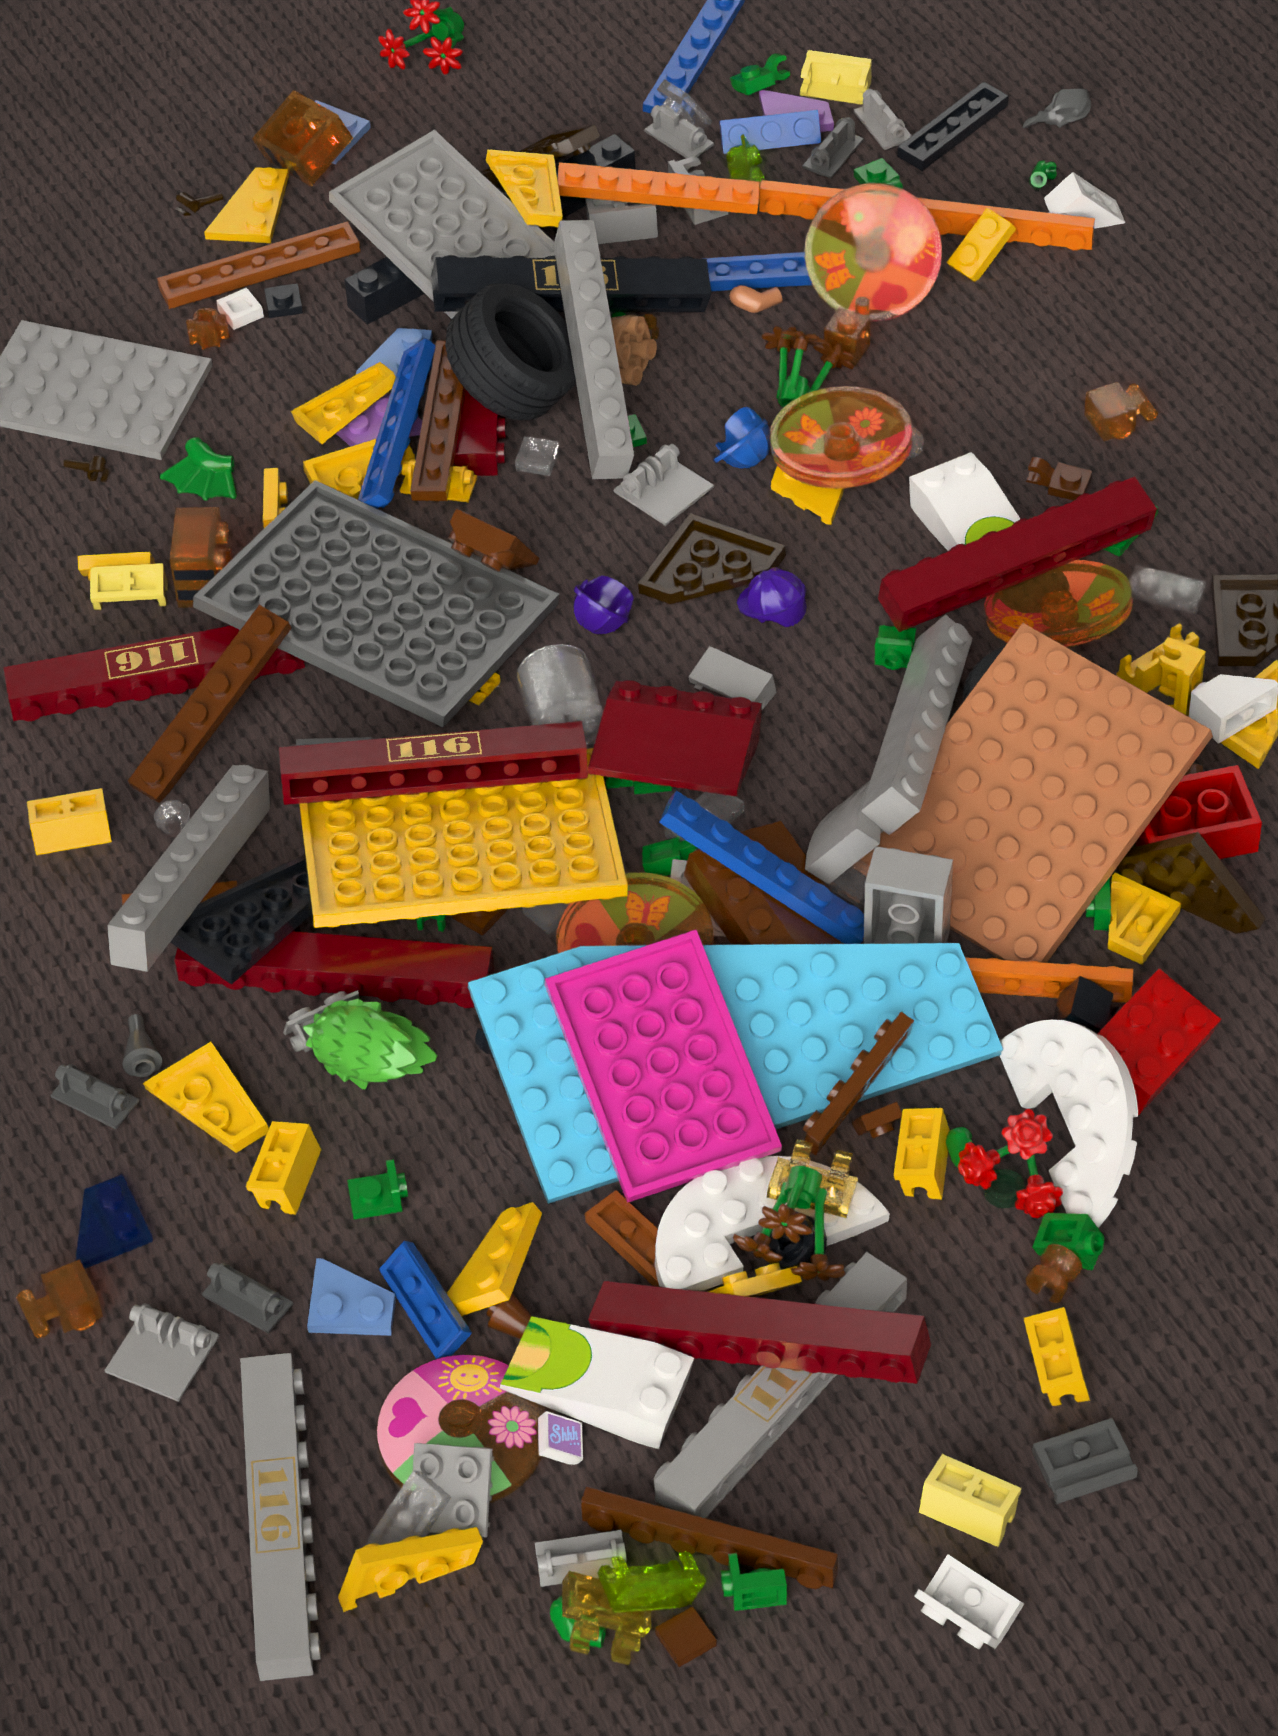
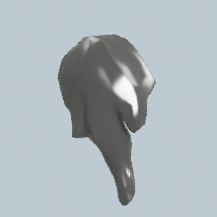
M1061 89L1058 93L1054 94L1052 102L1044 111H1039L1037 115L1028 118L1023 123L1022 128L1026 129L1038 122L1057 125L1061 128L1068 123L1086 118L1091 108L1088 90Z

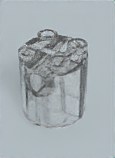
M566 644L548 645L532 652L522 661L517 671L518 685L532 725L582 721L586 745L594 744L604 710L598 698V689L585 652L575 646Z

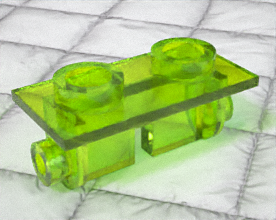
M743 134L741 135L742 145L732 147L726 155L728 170L731 175L730 179L757 181L761 184V181L765 180L758 166V164L762 163L760 152L755 144L750 146Z

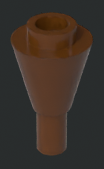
M514 1293L511 1294L508 1301L490 1306L486 1313L490 1317L488 1327L518 1339L522 1338L532 1316Z

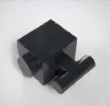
M1079 976L1059 993L1053 1020L1076 1023L1098 1034L1122 1007H1114L1110 1015L1109 1011L1113 993L1098 986L1095 982Z

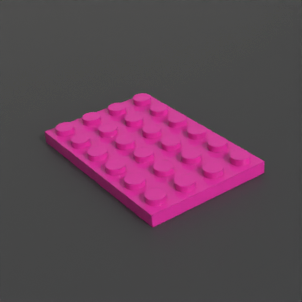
M697 930L545 979L544 985L627 1203L688 1183L694 1178L704 1176L706 1172L712 1170L722 1171L739 1166L740 1162L754 1158L760 1159L781 1151L782 1144Z

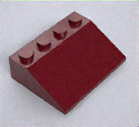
M632 680L615 681L606 700L588 765V774L737 797L760 739L762 703L752 702L744 697L725 698L714 696L712 693L705 691L696 693L679 691L671 686H646Z

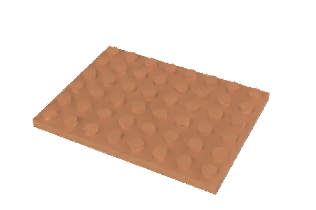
M1022 623L947 723L921 810L892 834L888 835L883 831L880 834V844L878 847L896 848L906 852L936 855L941 858L952 859L950 929L1000 960L1047 963L1093 901L1095 895L1104 886L1213 737L1212 731ZM874 849L851 866V868L867 877Z

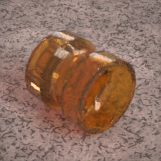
M1051 1244L1047 1246L1041 1255V1264L1034 1266L1027 1275L1026 1284L1037 1295L1044 1286L1054 1290L1055 1292L1049 1301L1058 1303L1068 1291V1282L1075 1281L1083 1267L1080 1259L1071 1250L1058 1244Z

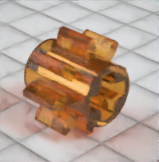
M201 308L194 313L193 320H186L190 344L198 343L202 346L203 350L215 346L220 347L222 338L227 339L230 337L226 315H219L213 308Z

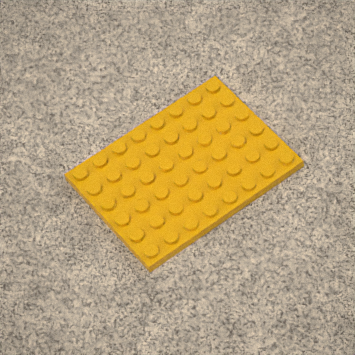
M593 748L587 749V768ZM588 774V778L299 804L314 928L338 927L340 925L377 923L379 921L416 919L437 915H456L458 913L477 911L490 912L497 909L516 907L530 908L536 905L556 903L569 904L576 901L595 899L609 900L615 897L628 896L626 875L603 776Z

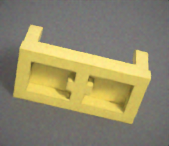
M808 50L801 72V78H804L800 89V95L863 105V93L869 89L871 84L872 59Z
M163 563L91 567L90 599L94 610H102V602L158 599L159 606H167L166 591H168V581Z
M942 1454L924 1482L919 1513L999 1547L1005 1534L1007 1522L1011 1523L1015 1517L1018 1498L1022 1488Z

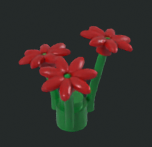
M410 0L414 8H408L403 11L404 15L414 17L410 22V30H415L420 25L423 31L422 34L403 42L402 36L395 39L391 29H387L386 37H378L380 44L384 47L380 51V56L388 57L390 68H394L397 64L400 69H405L406 66L403 58L410 55L406 48L428 38H431L433 48H425L423 53L433 58L428 65L430 69L440 65L442 73L448 74L450 66L457 70L462 68L459 61L455 58L462 55L463 50L454 47L464 39L462 35L464 30L463 19L458 13L453 12L452 7L438 9L440 6L438 1L429 3V0ZM429 22L433 23L432 29H430V30H429V28H430Z

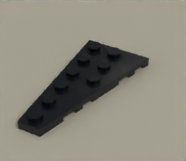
M305 854L199 903L170 943L230 984H233L312 914Z

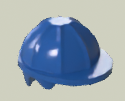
M743 407L735 412L725 423V442L716 443L720 453L713 461L717 463L723 459L729 465L737 468H750L761 462L768 455L772 443L767 420L762 419L750 407Z

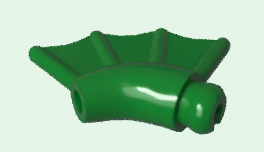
M198 437L190 438L186 442L185 450L188 453L187 457L160 474V479L172 483L178 493H194L202 497L204 501L221 496L236 499L237 497L232 472H234V457L214 452L207 443Z

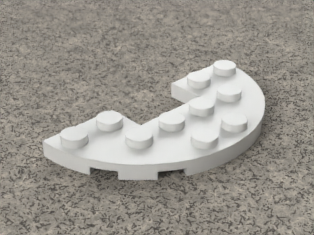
M1053 1019L1027 1024L1000 1040L1003 1047L1000 1058L1021 1107L1027 1109L1037 1107L1053 1092L1076 1147L1049 1170L1055 1187L1063 1189V1195L1060 1199L1066 1213L1088 1214L1099 1228L1116 1205L1118 1198L1114 1194L1118 1189L1123 1174H1130L1137 1142L1132 1140L1133 1118L1138 1117V1106L1131 1075L1115 1047L1106 1038L1094 1033L1085 1026Z
M786 1156L754 1158L740 1162L739 1166L722 1171L712 1170L706 1172L704 1176L694 1178L675 1195L667 1206L657 1231L655 1244L657 1280L660 1287L704 1291L723 1284V1277L743 1272L744 1266L730 1246L731 1243L735 1242L733 1235L736 1234L744 1238L745 1236L751 1237L756 1235L757 1232L761 1233L763 1227L758 1224V1221L761 1218H766L762 1213V1207L766 1206L773 1209L779 1197L782 1184L787 1182L790 1169L794 1166L809 1167L822 1174L823 1178L820 1188L827 1190L824 1203V1229L827 1236V1246L888 1222L890 1214L883 1204L864 1186L831 1167L805 1159ZM811 1203L808 1209L795 1208L796 1212L815 1218L814 1203Z

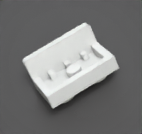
M950 1555L946 1556L926 1590L923 1592L918 1589L914 1596L925 1603L921 1609L922 1613L941 1625H944L947 1619L951 1620L961 1627L957 1635L979 1650L984 1643L995 1649L1024 1606V1603Z

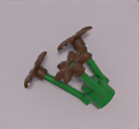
M775 326L773 327V333L762 334V339L768 341L765 344V348L772 349L777 347V351L780 352L779 388L776 398L782 407H791L799 410L805 407L806 404H813L816 393L831 368L837 367L841 369L842 365L849 369L854 368L853 363L850 361L854 358L853 354L842 351L841 343H836L833 346L828 340L822 339L814 333L805 335L801 330L797 331L795 327L783 330L781 327ZM808 344L814 345L813 348L823 354L820 359L824 363L811 388L808 386V380L799 375L803 352H807ZM792 348L796 352L792 372L787 379V354Z
M805 1166L791 1167L787 1182H783L773 1209L766 1206L762 1207V1213L766 1218H761L758 1221V1224L763 1227L761 1233L757 1232L754 1239L748 1236L743 1238L736 1234L733 1235V1240L738 1244L739 1248L743 1251L753 1252L756 1258H763L772 1264L778 1263L783 1257L770 1251L769 1244L772 1239L769 1236L771 1232L774 1239H779L786 1234L789 1240L798 1243L800 1240L799 1234L809 1235L812 1233V1230L808 1226L801 1224L806 1219V1214L796 1213L795 1208L808 1209L811 1203H814L815 1255L811 1256V1263L800 1262V1267L791 1268V1272L794 1275L802 1276L804 1280H811L818 1276L820 1280L828 1281L830 1277L841 1278L845 1276V1265H828V1256L824 1255V1203L827 1190L820 1188L823 1178L822 1174Z

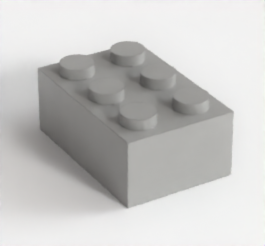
M875 846L865 881L864 944L947 943L950 932L953 860L936 855H924L896 848L889 849Z

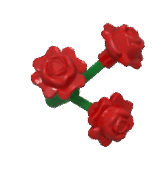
M1026 1109L1020 1115H1010L1007 1120L1010 1127H1005L1002 1130V1136L1008 1144L998 1150L990 1149L985 1152L982 1145L975 1146L972 1142H968L965 1144L964 1150L959 1152L958 1172L963 1175L964 1181L974 1186L980 1185L983 1189L987 1190L991 1187L992 1181L997 1179L994 1166L1000 1163V1158L1009 1153L1017 1154L1020 1151L1021 1158L1027 1160L1030 1177L1027 1179L1028 1185L1026 1189L1016 1192L1018 1200L1015 1202V1208L1023 1210L1024 1213L1038 1219L1046 1213H1053L1055 1208L1062 1204L1060 1197L1063 1195V1189L1054 1187L1052 1182L1044 1183L1043 1177L1038 1175L1034 1154L1045 1153L1047 1151L1045 1142L1051 1141L1053 1138V1134L1047 1128V1119L1044 1115L1040 1114L1035 1117L1031 1109Z

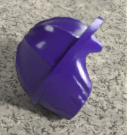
M777 567L763 570L751 580L749 587L739 595L737 600L740 613L758 619L761 623L773 621L784 627H790L800 622L806 613V587L796 575Z
M601 575L589 582L585 579L581 585H576L573 589L576 593L574 598L575 617L577 622L594 634H607L615 631L624 622L628 623L630 620L629 614L634 596L619 581Z

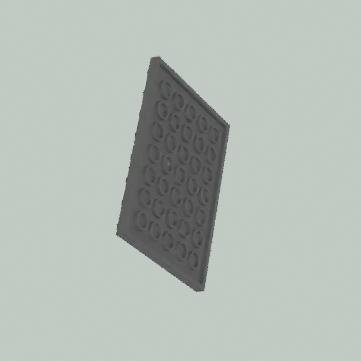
M314 480L193 596V607L241 630L260 604L288 621L292 627L278 646L279 649L444 727L556 608L559 602V593L503 567L500 572H496L483 565L481 557L472 553L471 557L467 558L452 550L451 543Z

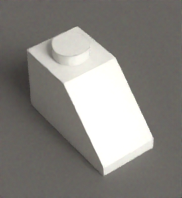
M1074 172L1044 197L1049 210L1048 213L1095 218L1094 228L1125 223L1116 200Z
M1220 674L1208 682L1200 683L1191 691L1189 717L1211 729L1212 738L1219 744L1276 709L1278 683L1272 679Z

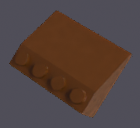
M782 821L741 831L742 834L751 840L762 844L772 854L794 865L798 871L828 888L824 881L805 870L806 855ZM698 849L689 854L684 876L732 945L844 944L702 850Z

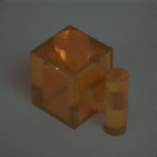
M858 297L855 301V312L839 307L824 328V339L828 340L833 346L836 343H841L842 351L853 354L854 358L850 361L854 366L857 365L870 346L871 317H869V299Z
M1118 382L1086 392L1084 415L1103 442L1113 438L1123 439L1131 432H1134L1137 414L1141 413L1148 422L1153 421L1158 416V412L1137 384H1131L1126 389V393Z
M80 1259L41 1275L46 1293L45 1297L36 1300L33 1292L29 1289L21 1291L16 1297L36 1338H43L49 1334L50 1328L46 1321L57 1317L64 1333L73 1329L76 1331L86 1330L97 1319L103 1317L98 1296Z

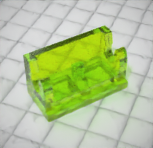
M688 1551L679 1552V1558L683 1563L684 1571H682L677 1560L669 1561L667 1564L627 1567L625 1560L621 1556L611 1557V1562L614 1568H611L610 1565H602L597 1572L613 1613L673 1609L690 1605L707 1581L704 1574H700L692 1554Z

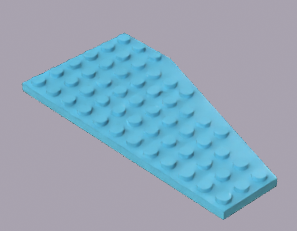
M959 943L703 945L775 1129L809 1119L816 1110L823 1113L830 1104L827 1096L840 1079L845 1083L854 1073L850 1067L863 1049L870 1052L878 1042L874 1039V1036L886 1019L893 1022L900 1012L914 1020L911 1033L858 1102L999 1056L1001 1051H1003L1001 1042ZM647 945L580 946L468 982V990L548 1204L619 1180L544 985L545 979Z

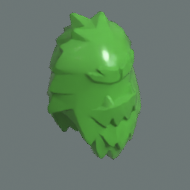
M361 999L351 1001L340 1000L325 1007L322 1014L316 1013L314 1015V1023L303 1026V1029L309 1035L306 1046L313 1049L314 1055L320 1063L324 1064L327 1072L331 1075L337 1074L343 1082L350 1079L361 1089L365 1090L369 1082H388V1079H398L406 1074L423 1073L424 1070L420 1066L436 1061L438 1057L436 1052L424 1043L429 1042L431 1039L426 1032L411 1026L412 1022L406 1017L381 1010V1002H363Z

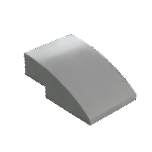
M870 780L821 820L812 835L806 855L805 870L828 885L873 850L875 846L880 844V834L883 830L861 812Z

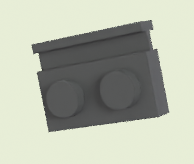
M1113 1418L1033 1444L1032 1454L1048 1487L1054 1493L1056 1504L1137 1478L1138 1468L1136 1464H1133L1130 1452Z

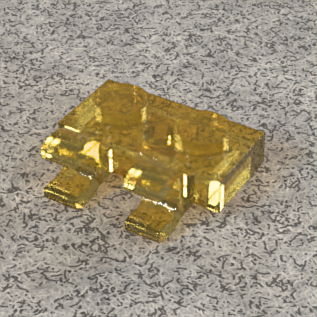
M797 1139L790 1160L778 1157L768 1185L766 1198L777 1200L783 1182H787L791 1167L805 1166L822 1174L823 1178L820 1188L827 1190L824 1213L847 1218L858 1181L857 1177L849 1176V1166L853 1154L836 1150L830 1170L809 1165L811 1159L809 1156L813 1143ZM811 1203L809 1209L815 1210V1204Z
M569 1571L562 1581V1617L575 1620L570 1637V1650L588 1655L590 1640L597 1641L599 1638V1626L616 1630L611 1648V1660L629 1665L631 1662V1651H639L640 1637L644 1638L651 1628V1592Z

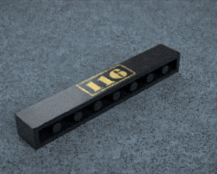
M455 255L435 257L431 273L434 312H459L484 287L505 283L528 289L543 298L557 312H564L555 256L545 258H527L520 255L511 258H493L488 255L479 257H457ZM625 256L601 258L610 312H705L711 297L707 259H695L690 256L679 259L660 258L658 256L647 258H627Z

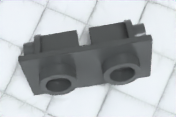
M850 117L839 119L836 127L819 147H815L812 150L811 156L802 165V168L831 179L864 141V138L855 135L854 120Z
M62 1064L55 1073V1078L59 1080V1085L51 1094V1098L114 1129L119 1127L139 1102L138 1098L126 1093L124 1089L116 1088L77 1069L73 1064H68L67 1066Z
M215 1262L208 1270L207 1276L211 1279V1283L204 1290L202 1296L268 1334L293 1305L291 1300L232 1268L225 1262L221 1264Z

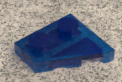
M123 1174L84 1189L75 1258L79 1271L153 1242L152 1234Z

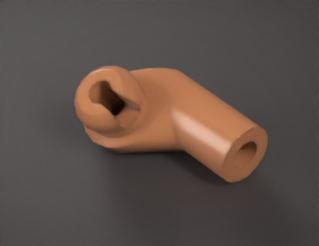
M741 285L734 287L729 295L734 305L751 313H758L782 303V295L777 287L761 293Z

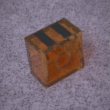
M295 90L291 92L252 138L268 161L281 169H288L289 174L311 187L353 139L336 113Z
M219 507L176 508L170 565L178 608H194L193 596L232 560V548L225 546L228 543V523L221 521Z

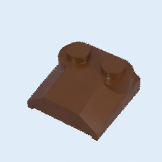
M455 510L450 520L453 529L448 537L453 542L452 550L467 558H470L473 553L482 558L481 563L496 572H500L502 567L508 570H515L537 565L540 558L516 536L461 510Z

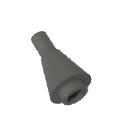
M134 1014L128 1018L130 1034L122 1066L124 1071L130 1076L147 1077L161 1068L162 1057L147 1032H145L143 1017L139 1014Z

